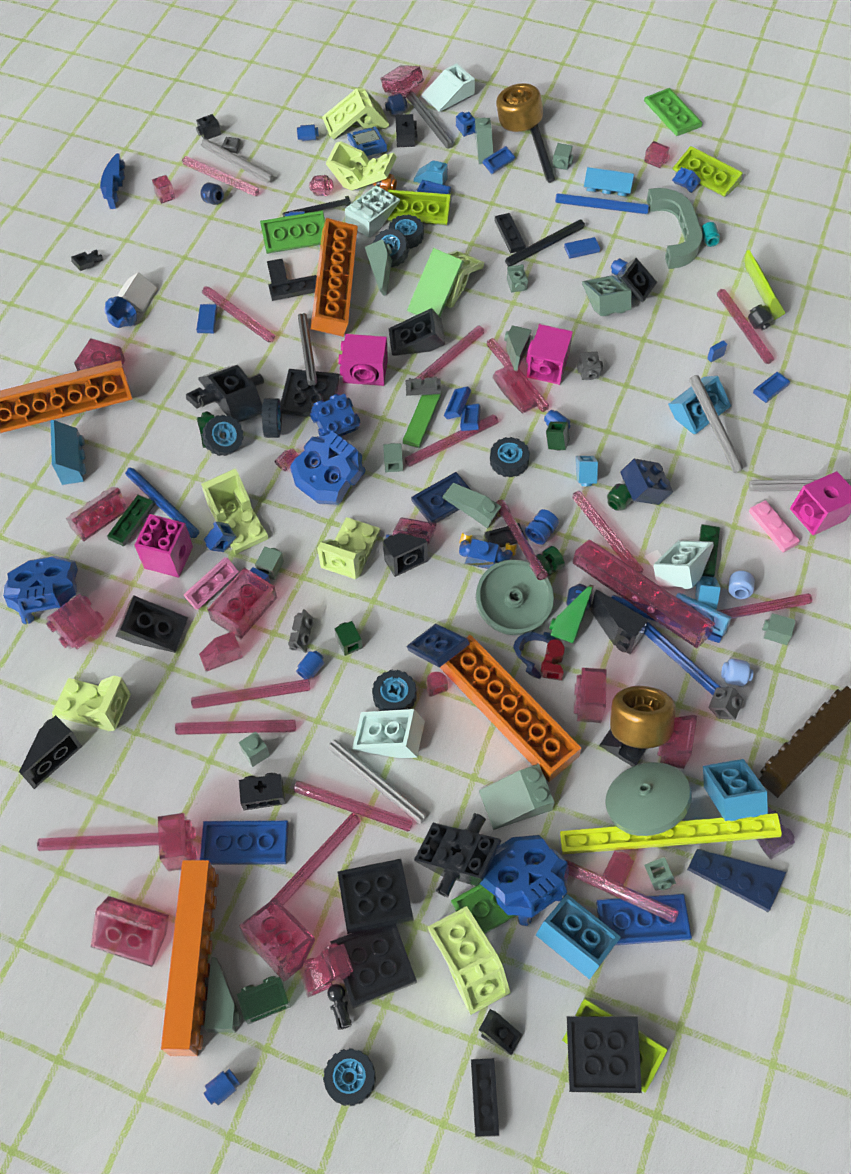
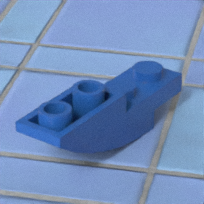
M116 153L108 162L100 182L103 198L107 199L110 209H116V202L119 201L116 191H119V187H123V180H125L123 170L125 169V162L121 160L119 153Z

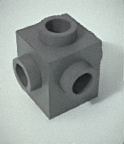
M598 351L580 353L577 371L581 373L582 380L599 379L600 371H603V362L599 360Z
M716 687L708 708L718 719L736 720L744 699L733 687Z

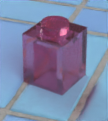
M653 141L646 149L644 162L661 168L670 158V147Z
M167 175L152 179L155 194L161 204L175 199L173 187Z
M614 851L601 880L621 890L634 860L624 852L618 853Z

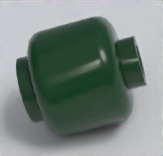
M615 484L607 494L608 505L616 511L625 510L633 501L626 484Z

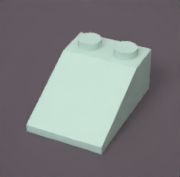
M678 540L653 564L657 585L668 588L674 586L684 589L692 588L701 579L714 546L713 542Z
M414 709L361 712L352 749L395 758H417L425 720Z

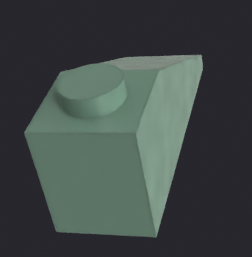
M475 118L478 164H483V160L493 154L490 118Z
M382 239L365 246L378 288L382 295L385 296L387 295L392 259L390 254L392 250L390 245L386 244Z
M512 325L510 330L506 331L504 341H507L506 350L513 369L518 371L529 346L532 330Z
M455 483L449 487L442 497L487 529L501 509L499 504L487 496Z
M211 957L204 1029L208 1033H236V1026H240L241 1012L238 1011L220 962L216 957Z

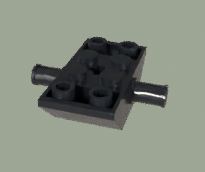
M232 365L198 377L200 383L208 391L207 394L198 396V402L201 407L216 402L227 416L236 419L238 423L262 414L263 405L256 386L264 384V378L260 373L248 378L238 365Z
M474 813L467 829L464 830L432 823L414 861L443 877L436 889L438 894L448 898L456 881L474 886L483 881L501 840L479 834L486 821V818L482 815Z

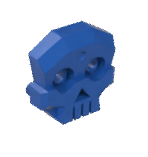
M333 431L325 436H312L304 445V451L294 459L290 466L295 486L318 504L340 505L350 485H355L366 471L362 465V454ZM338 475V478L333 480L334 476Z
M50 556L28 560L7 573L8 581L4 585L3 596L7 606L19 612L23 624H27L26 618L28 624L34 621L32 612L59 608L62 617H66L65 611L67 617L71 616L73 610L69 600L77 592L75 578L78 568L76 562L59 556Z
M540 835L512 837L499 846L480 884L496 896L497 904L507 915H517L519 924L528 926V922L530 924L532 922V917L553 902L561 901L566 896L569 869L567 861L556 850L550 849Z

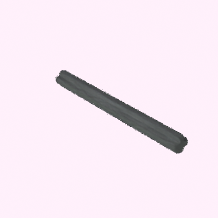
M412 90L407 91L406 98L447 149L452 147L453 141Z
M299 313L298 322L307 382L311 386L317 384L309 326L307 314Z

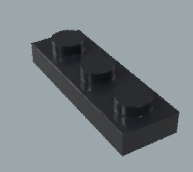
M510 213L495 216L494 221L510 254L526 248Z
M312 275L268 284L272 301L315 293L317 276Z
M494 1058L471 1059L475 1138L499 1136L495 1061Z

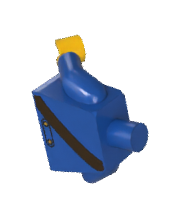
M463 532L459 541V554L466 557L465 564L489 569L494 564L510 560L512 556L516 555L517 544L509 545V543H506L505 551L503 552L498 544L472 539L471 534L468 536Z

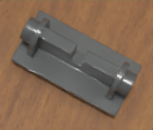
M409 378V380H405L406 396L441 394L440 378H425V380Z
M305 609L302 610V613H297L294 616L292 630L297 632L291 633L288 642L290 650L295 651L297 648H300L304 653L307 651L311 628L314 624V618Z

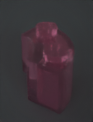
M337 943L325 947V951H322L319 956L303 961V965L299 967V973L308 998L327 990L333 985L332 981L341 977V980H344L353 971L344 944L338 945Z

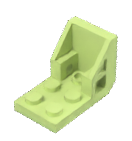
M365 88L355 89L322 117L333 140L356 121L363 128H373L376 126L377 128L385 129L390 125L382 106Z
M340 141L335 144L326 161V165L344 188L355 190L386 179L397 156L393 152L388 155L384 154L380 158L369 160L363 151Z
M458 250L447 253L464 261L445 304L449 308L454 307L466 286L469 274L483 269L485 263Z
M236 469L201 484L208 507L216 522L228 523L236 535L235 540L230 544L235 555L269 539L268 534L251 507L250 499Z
M346 517L335 540L328 539L322 541L318 546L321 568L357 579L381 532L380 528Z
M115 675L102 680L99 686L68 678L52 714L58 718L106 731H114L131 693L122 677Z
M467 906L428 926L429 933L446 960L470 1015L511 993L503 965L497 953Z

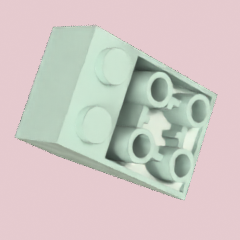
M455 64L445 69L425 90L422 97L440 112L473 95L475 79L458 64Z
M374 186L345 208V223L357 225V231L370 238L380 230L400 202V199L382 188Z

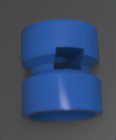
M541 509L534 517V520L525 528V534L534 543L543 545L559 526V520L552 512Z

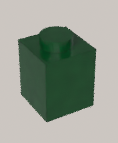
M550 421L546 430L548 449L566 450L570 441L568 422Z
M353 621L341 623L334 628L335 637L345 656L363 649L362 639Z

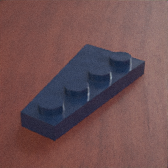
M700 849L695 851L687 868L688 871L766 912L771 910L786 874L784 871Z

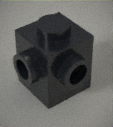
M213 114L196 120V131L203 139L209 140L221 135L219 122Z

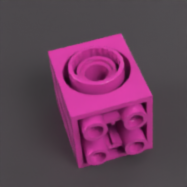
M539 324L535 338L531 340L526 358V363L528 364L527 378L560 385L570 355L573 331Z
M345 334L344 341H341L342 354H339L338 364L341 365L340 376H343V383L384 386L388 363L387 337Z
M836 471L804 485L791 505L790 510L814 536L847 520L851 514V486Z
M149 514L134 544L144 569L178 578L193 549L185 523Z

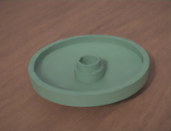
M521 560L502 561L487 569L479 580L475 597L478 612L483 620L494 630L507 635H523L538 629L547 620L554 600L553 589L546 575L536 566Z
M650 762L633 766L616 777L607 791L605 804L611 821L620 830L637 836H651L673 828L686 816L691 806L692 792L687 778L680 770L668 764Z

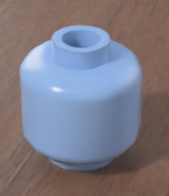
M746 571L734 572L729 578L730 594L737 599L750 597L754 592L755 579L753 575Z
M730 659L723 664L721 676L727 684L742 687L752 680L753 669H750V664L747 661Z

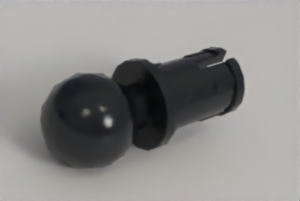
M337 983L333 984L328 988L327 996L330 1001L334 1002V1005L330 1008L334 1012L337 1029L343 1030L352 1026L347 1009L348 1001L342 1000L345 996L343 986Z

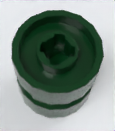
M550 546L542 551V554H537L529 559V563L539 568L546 577L565 566L563 556L554 546Z

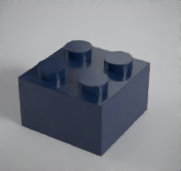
M634 458L620 471L635 502L659 505L673 493L670 481L666 478L663 467L658 462Z

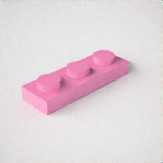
M766 500L750 508V514L783 553L799 544L800 540Z
M224 557L184 594V597L194 609L198 610L239 571L227 557Z

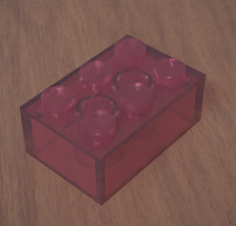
M244 567L207 609L211 621L239 639H242L277 599L275 586Z

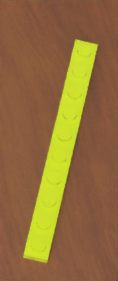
M778 813L741 818L736 821H725L723 818L680 821L673 828L651 836L632 835L620 830L617 826L560 831L562 855L781 837L782 835Z

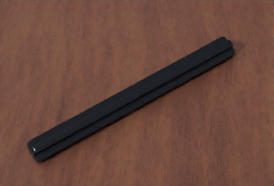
M537 124L530 131L545 179L548 183H551L555 180Z
M579 219L507 257L505 263L508 267L513 266L583 229L585 223L582 219Z

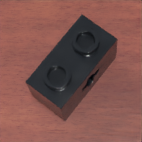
M413 114L395 115L397 148L415 147V140H418L417 131H414L417 130V120H414Z
M267 773L265 776H246L244 779L239 780L240 804L243 811L285 805L281 774Z

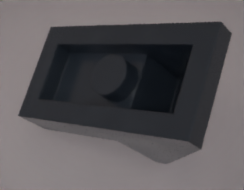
M611 729L599 745L632 767L638 764L646 751L645 748H635L620 742L614 737Z
M491 1009L479 1028L483 1039L511 1056L523 1035L500 1014Z

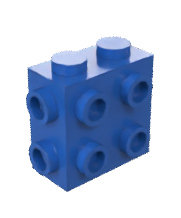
M338 393L331 396L328 401L324 402L321 400L314 403L310 416L313 423H317L319 427V436L328 435L333 431L342 437L358 430L361 423L357 413L354 414L352 401L345 394L340 395Z

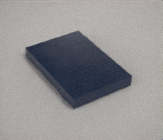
M457 472L452 473L411 497L413 504L431 526L460 510L442 498L453 483L470 489Z
M434 624L406 647L409 652L440 668L470 643L467 638L438 624Z

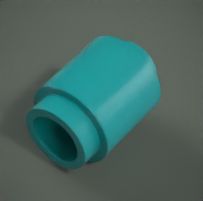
M707 222L702 226V237L704 243L709 247L717 245L720 239L714 222Z

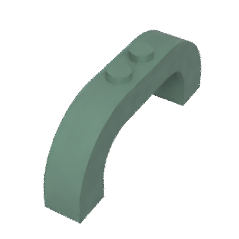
M667 188L648 189L646 202L649 205V211H667L675 215L685 242L681 244L667 245L665 260L668 269L688 265L697 257L702 241V225H699L698 214L695 213L692 203L683 194Z

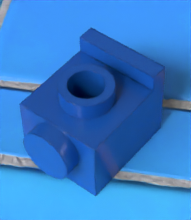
M460 112L456 116V127L464 137L475 133V118L470 112Z
M215 521L213 523L214 528L210 530L204 541L209 550L224 552L235 540L236 535L228 523Z

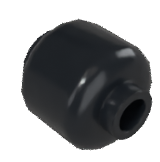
M762 304L752 308L748 315L753 328H761L762 331L771 326L770 322L774 319L768 306H762Z

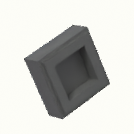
M225 137L221 147L229 152L237 153L241 140L239 138Z

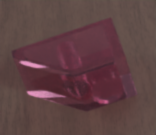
M233 631L214 638L199 653L206 672L243 658Z

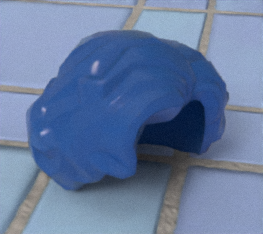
M115 296L105 302L104 312L112 326L121 328L133 326L136 323V310L125 298Z

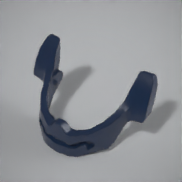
M530 631L520 635L513 645L517 657L527 666L526 672L537 679H541L542 675L534 667L535 664L521 656V651H523L524 644L528 641L536 640L548 643L551 640H555L556 638L551 636L549 632H544L541 635Z

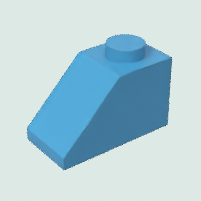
M434 160L418 170L414 177V182L421 183L422 180L445 185L448 179V164Z
M576 456L578 483H581V486L597 484L598 461L594 456Z
M701 576V579L696 583L695 600L717 610L721 588L716 577Z

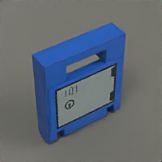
M376 126L372 130L367 128L355 131L352 135L347 133L351 146L363 151L366 156L387 151V144Z

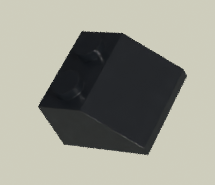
M637 257L624 265L616 275L640 302L646 300L657 284V281Z
M398 533L390 535L383 540L384 561L394 577L428 562V542L424 538Z

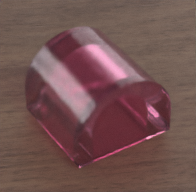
M291 448L285 450L274 463L281 470L287 471L294 459L299 455Z
M432 672L428 675L427 693L429 697L448 690V681L443 673Z

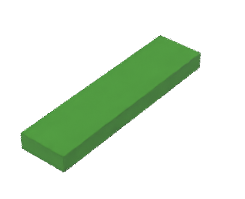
M442 391L441 394L421 395L404 435L403 444L420 448L441 398Z

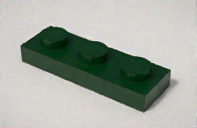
M137 495L107 535L108 540L124 547L154 507V502L141 495Z
M701 524L699 541L713 542L714 545L702 576H715L720 527Z

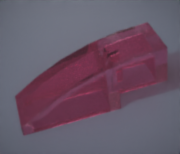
M510 364L495 371L492 378L497 386L522 414L538 406L522 378L516 376Z

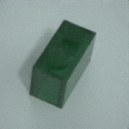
M270 976L264 979L262 984L254 986V984L248 985L241 989L242 992L237 994L244 1020L248 1025L291 1007L281 977Z

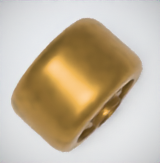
M519 83L511 85L502 90L497 97L496 106L499 122L508 131L522 132L535 127L543 117L540 91L531 84Z
M649 686L624 688L617 692L612 700L610 718L612 734L620 742L631 747H659L668 742L672 737L676 711L675 703L667 693Z

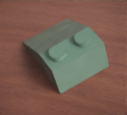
M613 275L582 281L594 311L600 316H609L611 313H625L627 310H631V290Z
M539 764L519 770L479 790L493 830L552 811L554 806L553 797Z

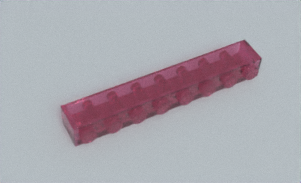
M589 539L575 550L572 562L574 565L696 649L710 637L715 625L714 622L600 545Z

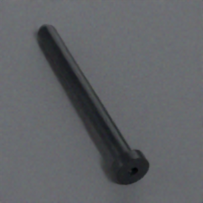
M348 195L345 196V199L282 213V215L285 217V213L292 211L310 213L344 205L348 207L351 202Z

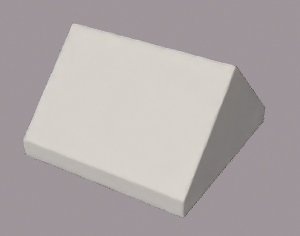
M137 272L126 281L117 296L125 298L137 312L143 313L156 293L157 287Z

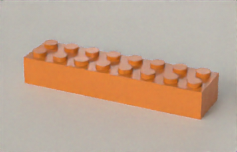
M329 218L325 220L321 237L312 312V330L344 336L349 319L357 225Z
M121 360L0 390V433L132 400L131 390Z
M469 635L466 638L470 644L442 665L440 669L533 766L540 765L545 779L548 782L552 781L579 758L581 747Z
M182 860L161 1050L169 1056H198L199 1050H202L203 1035H200L201 1025L205 1024L206 1016L205 1011H203V1001H207L208 987H205V981L210 975V963H207L208 954L212 953L210 932L214 931L215 926L212 910L216 909L217 897L214 896V890L219 884V875L216 874L215 868L212 867L209 860Z

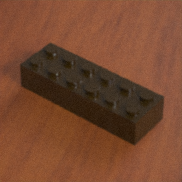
M848 686L842 691L837 689L830 697V700L827 703L824 702L817 710L818 712L814 716L812 715L805 722L804 726L792 735V739L788 743L785 742L778 750V753L772 756L761 769L760 773L762 776L759 781L777 798L851 722V688Z

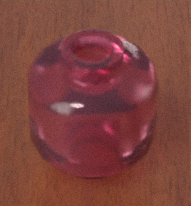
M327 175L313 176L309 183V188L315 196H328L333 191V181Z

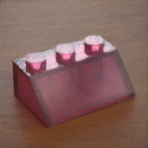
M110 487L92 501L87 502L79 510L71 513L66 520L70 528L84 542L123 515L128 507L118 487Z
M108 896L95 911L91 948L152 967L166 936L169 915Z
M273 898L239 925L247 943L283 982L303 967L315 942V937L276 898Z

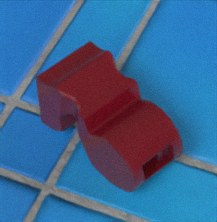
M551 640L547 644L546 654L540 669L542 678L562 681L563 668L557 664L562 662L565 648L560 640Z

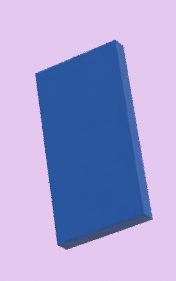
M288 820L203 821L200 860H209L211 865L287 864Z
M684 894L596 901L598 919L621 937L616 945L686 941L692 939Z

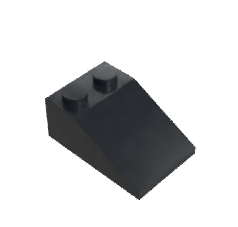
M433 308L388 328L393 356L430 352L445 345L442 319Z
M596 589L591 605V613L613 645L621 652L631 654L643 637L648 619Z
M133 595L115 636L134 644L175 653L188 617Z
M55 715L52 719L47 720L43 727L39 729L19 773L35 789L83 746L74 733Z

